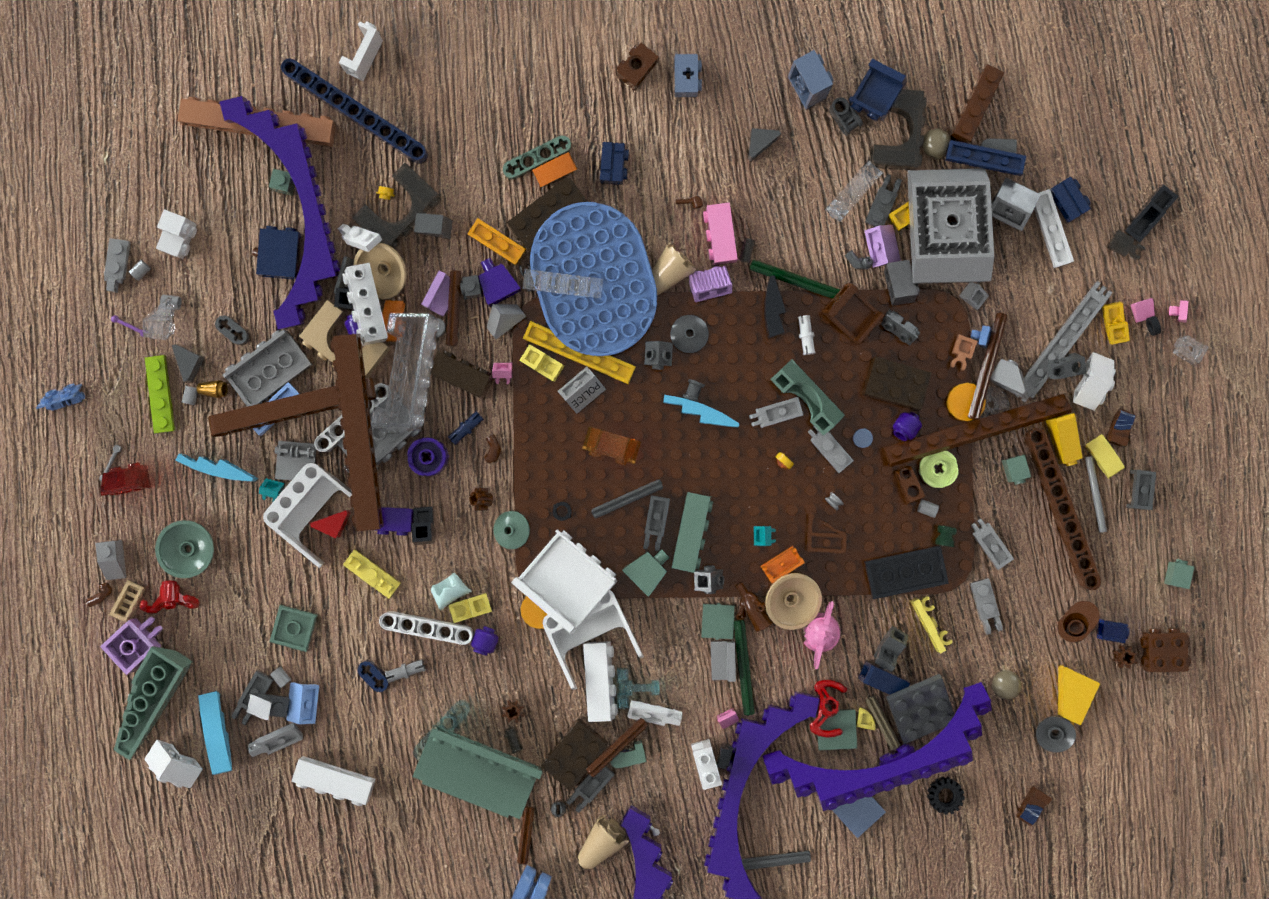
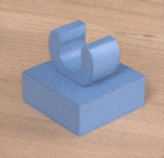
M982 326L981 331L972 330L971 338L979 341L978 345L980 347L987 348L992 329L989 326Z

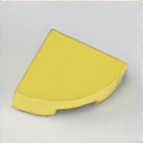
M859 707L856 727L875 730L876 725L872 715L866 709Z

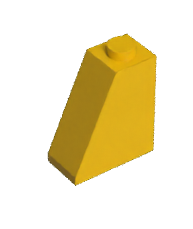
M1075 413L1046 420L1058 463L1065 464L1066 467L1077 464V460L1083 457Z
M1059 665L1058 715L1069 720L1073 726L1074 723L1081 725L1100 683Z

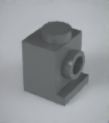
M478 275L462 277L463 280L460 283L464 300L483 297Z

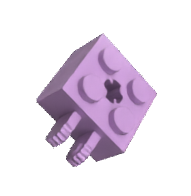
M153 617L147 619L143 624L137 618L127 621L100 646L126 675L135 672L140 667L152 646L162 647L154 638L163 630L161 625L154 628L151 633L146 629L155 621Z

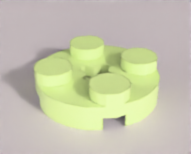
M948 451L929 455L921 459L918 473L927 485L934 488H943L951 485L958 476L957 460ZM942 464L943 472L936 474L934 466Z

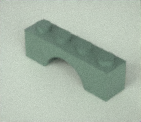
M792 359L770 379L783 393H793L804 400L811 413L810 422L823 436L845 416Z

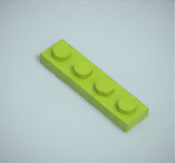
M166 356L145 357L153 431L155 434L175 431Z

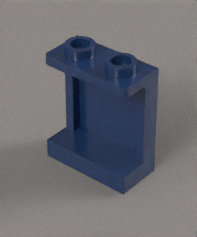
M872 58L868 65L869 70L853 97L850 96L849 102L851 108L860 113L864 111L868 113L867 116L872 120L878 121L879 119L884 122L907 83L906 75Z
M266 226V229L260 228L256 275L259 277L296 280L298 275L299 239L302 237V234L297 232L295 228H285V230H278V227Z

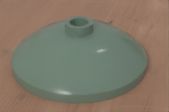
M181 520L169 524L161 531L156 541L155 554L159 565L165 572L177 578H191L204 572L210 565L214 555V543L210 533L201 524L194 521ZM188 545L191 546L190 552H187L186 547Z

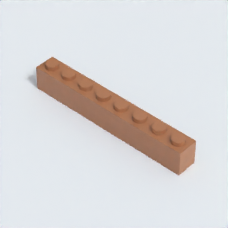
M195 97L181 98L177 121L183 126L257 136L235 122L228 123L224 121L218 101L207 99L206 102H203ZM252 106L253 112H250L251 114L271 110L274 114H277L280 121L278 128L296 123L305 129L307 134L305 143L333 147L336 124L330 117L320 116V118H314L313 115L301 113L300 116L294 115L293 112L282 110V113L275 112L271 108L259 110Z

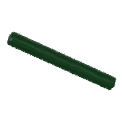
M755 259L752 260L750 270L769 277L774 275L777 280L832 299L841 290Z
M744 620L734 621L743 714L750 716L755 714L746 626Z

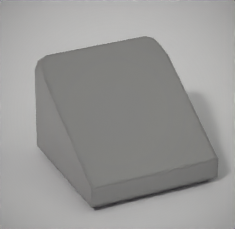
M970 282L962 291L960 297L975 310H978L989 295L979 284Z

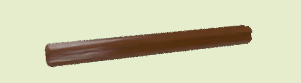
M1002 312L996 314L968 414V418L972 420L980 418L1007 321V314Z

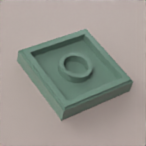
M279 605L269 642L308 652L318 614Z
M855 709L839 710L835 716L827 718L820 726L822 730L840 728L843 733L831 738L817 735L818 750L857 749Z

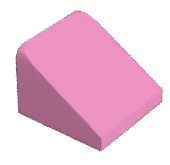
M1153 298L1130 305L1136 323L1155 316Z
M734 708L717 715V720L722 729L739 721Z

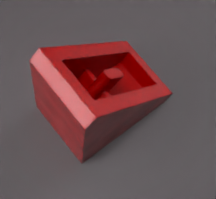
M345 510L312 522L310 526L335 539L340 538L351 512L350 510Z

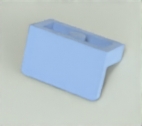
M290 683L287 721L296 724H315L319 685Z

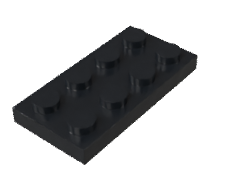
M940 545L864 561L873 600L949 584Z

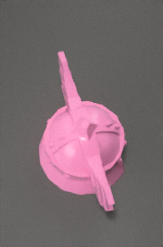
M833 601L829 602L825 613H818L815 619L804 629V637H806L804 644L810 650L815 651V669L819 667L822 652L832 650L840 639L839 624L831 616L834 605Z

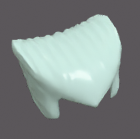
M452 573V575L440 583L432 585L431 593L440 610L459 597L472 592L455 573Z

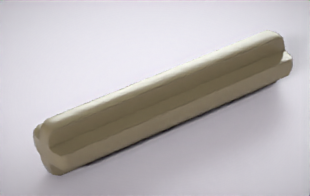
M871 696L867 698L866 703L890 749H897L900 747V743L876 697Z

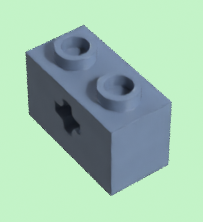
M675 54V97H697L698 91H702V79H698V72L702 70V61L698 60V54ZM686 73H690V79H687Z

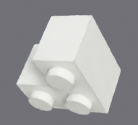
M164 209L157 228L163 231L156 249L183 259L190 250L189 243L191 238H194L196 235L197 224Z
M1094 352L1091 354L1086 362V374H1083V378L1074 390V403L1094 411L1099 404H1103L1106 393L1112 391L1115 385L1113 380L1116 372L1114 360Z
M156 740L145 757L149 769L155 773L158 781L162 783L170 782L179 788H182V786L191 788L203 769L196 759L179 754L172 744Z

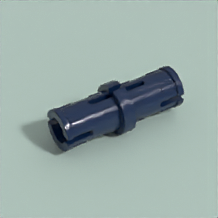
M475 411L466 421L459 423L460 426L448 435V438L457 445L462 438L472 433L471 430L484 420L483 417Z

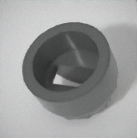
M555 801L551 806V813L555 817H562L566 813V804L563 801ZM557 805H560V814H557Z

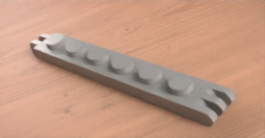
M1096 281L1025 374L1024 381L1029 397L1033 398L1049 378L1048 362L1065 357L1113 293L1108 290L1103 295V292L1106 290L1104 285L1099 290H1096L1100 282Z

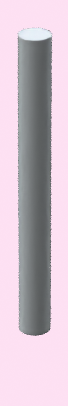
M1093 456L1085 457L1099 533L1107 532Z

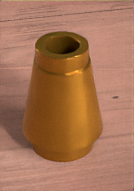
M222 380L198 383L197 393L221 399L226 397L228 386Z

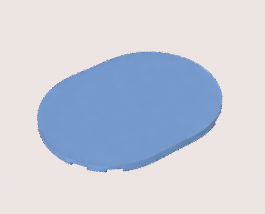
M580 202L568 205L553 213L543 223L532 244L530 267L545 320L553 334L572 350L591 356L617 354L637 343L647 332L654 319L657 307V288L642 237L635 225L617 209L596 202Z

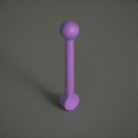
M116 315L111 317L113 323L118 322L140 333L142 337L149 335L147 330H141L120 320Z

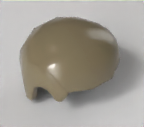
M942 129L929 130L924 135L922 141L924 152L936 160L946 157L951 138Z
M1004 670L998 672L993 677L992 689L998 697L1009 700L1017 697L1021 692L1022 683L1016 673Z

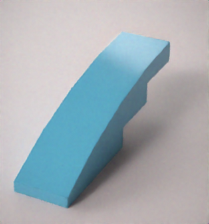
M664 395V404L681 405V413L700 415L699 423L739 427L738 422L709 406L685 398Z
M178 454L176 461L212 476L240 481L258 480L254 475L225 459H220L217 464L203 456H199L197 461L186 454Z
M215 691L198 695L203 734L212 775L232 771L229 733L226 732L224 713L221 711L220 693Z

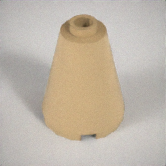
M671 243L666 246L652 269L657 296L697 270L682 252L675 250L676 247Z
M600 815L597 818L578 855V862L584 869H593L629 842V838H625L626 831L614 819L607 820L605 819L606 815Z

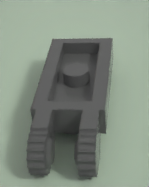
M886 175L882 186L877 191L864 223L873 227L885 225L897 197L896 193L901 185V179L898 178L895 181L891 192L886 189L891 175Z
M651 495L644 532L646 535L643 549H648L651 534L657 536L655 551L660 550L668 514L669 498Z
M257 670L240 697L231 717L236 719L243 708L247 710L250 693L266 694L274 679ZM247 713L242 720L243 725H247L252 714Z
M606 766L595 777H591L588 774L566 803L572 804L578 795L584 798L575 809L579 813L587 803H590L615 773Z

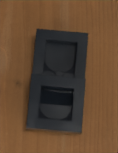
M729 743L721 744L716 764L718 768L725 769L726 766H729L733 747Z

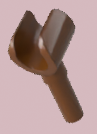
M694 196L691 199H676V204L692 203L693 209L703 207L702 199L699 196Z

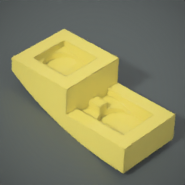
M530 344L519 360L553 382L556 381L564 368L563 364Z
M1102 434L1086 444L1085 447L1095 458L1098 467L1108 479L1125 468L1114 449Z
M486 593L448 605L453 623L492 612Z

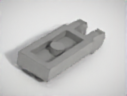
M986 578L969 583L985 633L987 635L991 634V627L987 620L989 618L994 619L995 628L998 632L1002 631L1003 627L999 618L1000 614L990 579Z

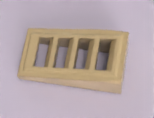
M127 580L109 615L125 623L133 619L146 588ZM132 588L138 591V593H131L129 592V589ZM128 595L134 598L133 602L128 599H125L126 596ZM123 602L131 605L130 608L122 606ZM120 610L127 612L126 615L120 614Z

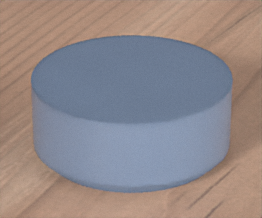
M859 429L853 435V442L859 448H866L873 441L872 433L867 429Z

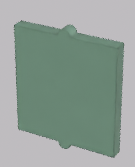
M720 603L703 604L701 638H715L716 640H719V638L733 639L735 605H721Z

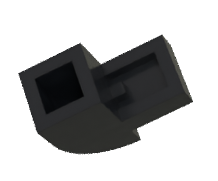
M413 508L412 543L414 545L434 544L436 538L434 508Z

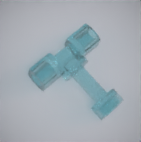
M617 668V683L619 684L617 708H629V696H633V692H652V695H660L659 680H652V684H632V680H629L628 668Z

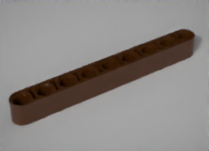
M366 378L368 400L371 401L377 398L373 378ZM336 386L209 416L208 422L211 437L225 436L337 409L340 393L336 390Z
M1041 428L1030 429L1025 433V441L1078 583L1084 589L1096 590L1101 585V578L1047 434ZM1034 432H1037L1039 434V440L1037 442L1033 441L1032 434ZM1041 450H1044L1046 453V458L1044 460H1041L1039 458V452ZM1047 468H1050L1053 472L1050 478L1045 473ZM1054 486L1059 488L1057 496L1052 492ZM1061 504L1066 506L1064 514H1061L1059 511ZM1068 522H1071L1073 525V529L1070 532L1066 530ZM1075 540H1078L1080 544L1077 550L1073 548ZM1082 558L1086 560V565L1083 568L1079 564ZM1089 576L1093 578V583L1090 586L1086 584Z

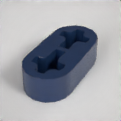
M366 660L359 664L357 669L359 676L374 691L383 692L388 688V677L372 661ZM363 665H369L371 667L370 672L373 674V676H371L368 672L365 674L363 673ZM374 677H376L378 680H384V688L382 686H376L378 682L374 679Z

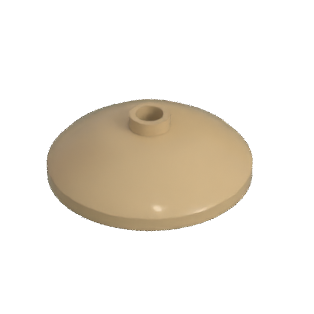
M381 242L369 252L360 249L355 256L353 266L370 263L378 299H389L400 293L405 285L407 274L404 261L399 253L391 246Z
M800 573L787 574L776 580L770 587L765 601L766 611L769 618L777 626L788 630L800 629L812 622L819 613L822 595L817 583L809 576Z

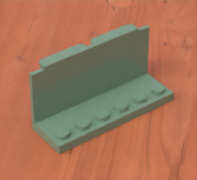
M433 725L412 777L423 781V785L508 818L510 815L520 819L536 778L540 779L542 775V769L537 765Z

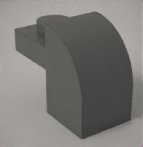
M891 626L875 651V663L881 668L892 672L896 667L898 656L907 645L909 635Z

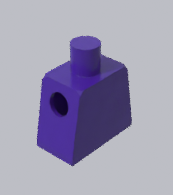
M491 258L481 262L485 272L478 277L489 307L522 291L503 264L495 267Z

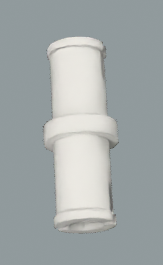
M810 315L798 317L801 333L799 338L802 340L803 355L815 354L813 342L815 335L812 332Z

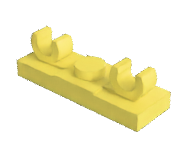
M356 549L353 550L343 564L388 599L391 598L401 582Z
M925 596L921 600L918 598L910 600L935 650L940 654L946 651L944 645H950L953 641L951 639L943 640V636L948 632L943 630L938 634L936 627H938L937 622L933 616L930 617L926 611H932L935 608L934 605L925 606V602L930 597Z

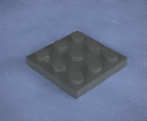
M940 674L886 696L904 744L946 727L955 715Z

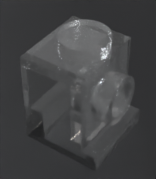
M1187 335L1180 337L1174 345L1176 348L1173 353L1194 365L1200 363L1209 347Z

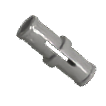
M420 659L407 665L404 663L401 664V667L385 671L388 683L404 677L407 679L410 678V675L426 671L425 665H423L424 661Z

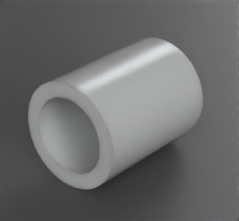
M140 260L128 272L139 281L151 268L143 260Z
M164 294L161 296V308L176 310L181 308L182 300L180 296Z
M185 386L182 403L195 405L198 395L197 388Z
M922 499L917 512L935 518L939 505Z
M281 666L270 674L280 688L291 681V678Z

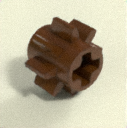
M475 488V491L470 494L469 502L472 506H475V511L488 510V507L493 503V495L488 493V488Z
M1119 645L1117 651L1113 650L1115 658L1112 661L1119 662V668H1123L1125 664L1126 668L1131 669V664L1137 663L1135 656L1138 653L1131 652V646H1127L1125 649L1123 645Z
M509 699L507 701L508 707L502 706V709L505 710L502 717H507L508 723L511 720H515L518 723V716L524 717L525 715L521 712L525 706H520L518 699L515 703H512ZM515 707L517 713L511 715V711L508 709Z

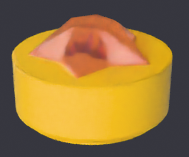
M782 452L775 456L777 464L781 468H788L790 470L794 465Z

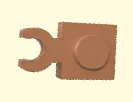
M959 334L952 354L957 356L951 361L950 367L953 368L956 362H960V371H964L967 365L965 359H972L978 341Z

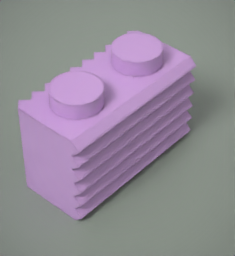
M716 266L711 270H705L704 272L696 271L689 275V286L695 302L732 293V282L726 266Z

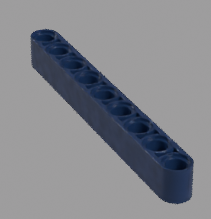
M288 58L282 62L281 70L288 79L413 162L422 164L427 160L428 152L421 143L294 59ZM295 66V71L288 73V68ZM306 77H311L309 83H303ZM322 87H327V91L324 94H319ZM339 97H342L343 102L339 105H336L335 100ZM353 108H359V112L356 115H351ZM374 118L375 122L373 125H366L368 119ZM385 129H391V133L388 136L382 135ZM401 139H406L407 143L405 146H398V142ZM416 150H423V154L420 157H414Z

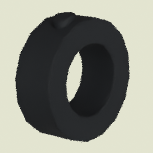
M1157 317L1147 318L1146 326L1152 336L1160 334L1161 325Z
M558 502L553 505L552 513L557 520L564 521L571 518L572 509L568 503ZM559 506L567 508L568 513L566 516L560 517L557 514Z

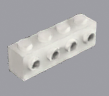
M370 263L346 267L345 273L342 276L344 284L348 285L349 292H347L349 304L352 303L354 308L352 318L354 323L357 322L359 328L356 330V334L360 333L363 346L386 341L388 336Z
M610 641L587 642L583 644L588 722L612 721L618 712L617 704H614V696H616V685H613L615 667L612 665L614 648L611 646Z
M302 756L298 759L291 782L296 783V786L300 788L310 787L319 794L329 793L335 799L344 800L345 798L351 800V803L354 805L362 806L369 802L376 779Z

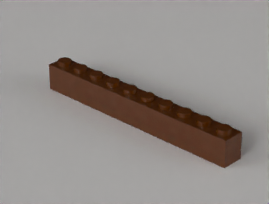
M359 333L332 336L331 350L335 353L333 368L337 372L338 377L335 384L336 390L340 393L338 408L342 411L343 417L340 420V425L345 433L343 447L347 450L345 465L349 469L350 477H348V487L352 490L350 505L354 507L355 514L352 517V522L357 532L378 530L384 527L361 335Z

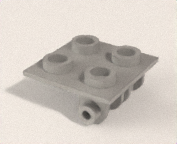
M278 441V446L275 447V454H277L275 479L292 480L306 464L315 463V445L311 443Z

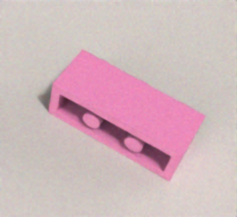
M730 202L707 205L706 211H703L704 223H708L709 230H706L707 242H711V249H708L709 260H713L714 265L737 262Z

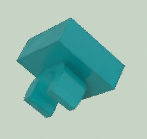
M266 478L259 487V494L262 495L263 500H266L267 497H272V502H274L284 490V483Z
M754 526V545L772 546L771 543H775L776 539H771V532H776V529L771 528V526Z

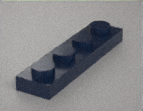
M950 140L945 161L1022 176L1026 156Z

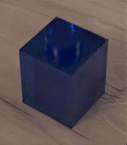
M1099 619L1096 638L1120 643L1126 642V639L1129 637L1128 624Z

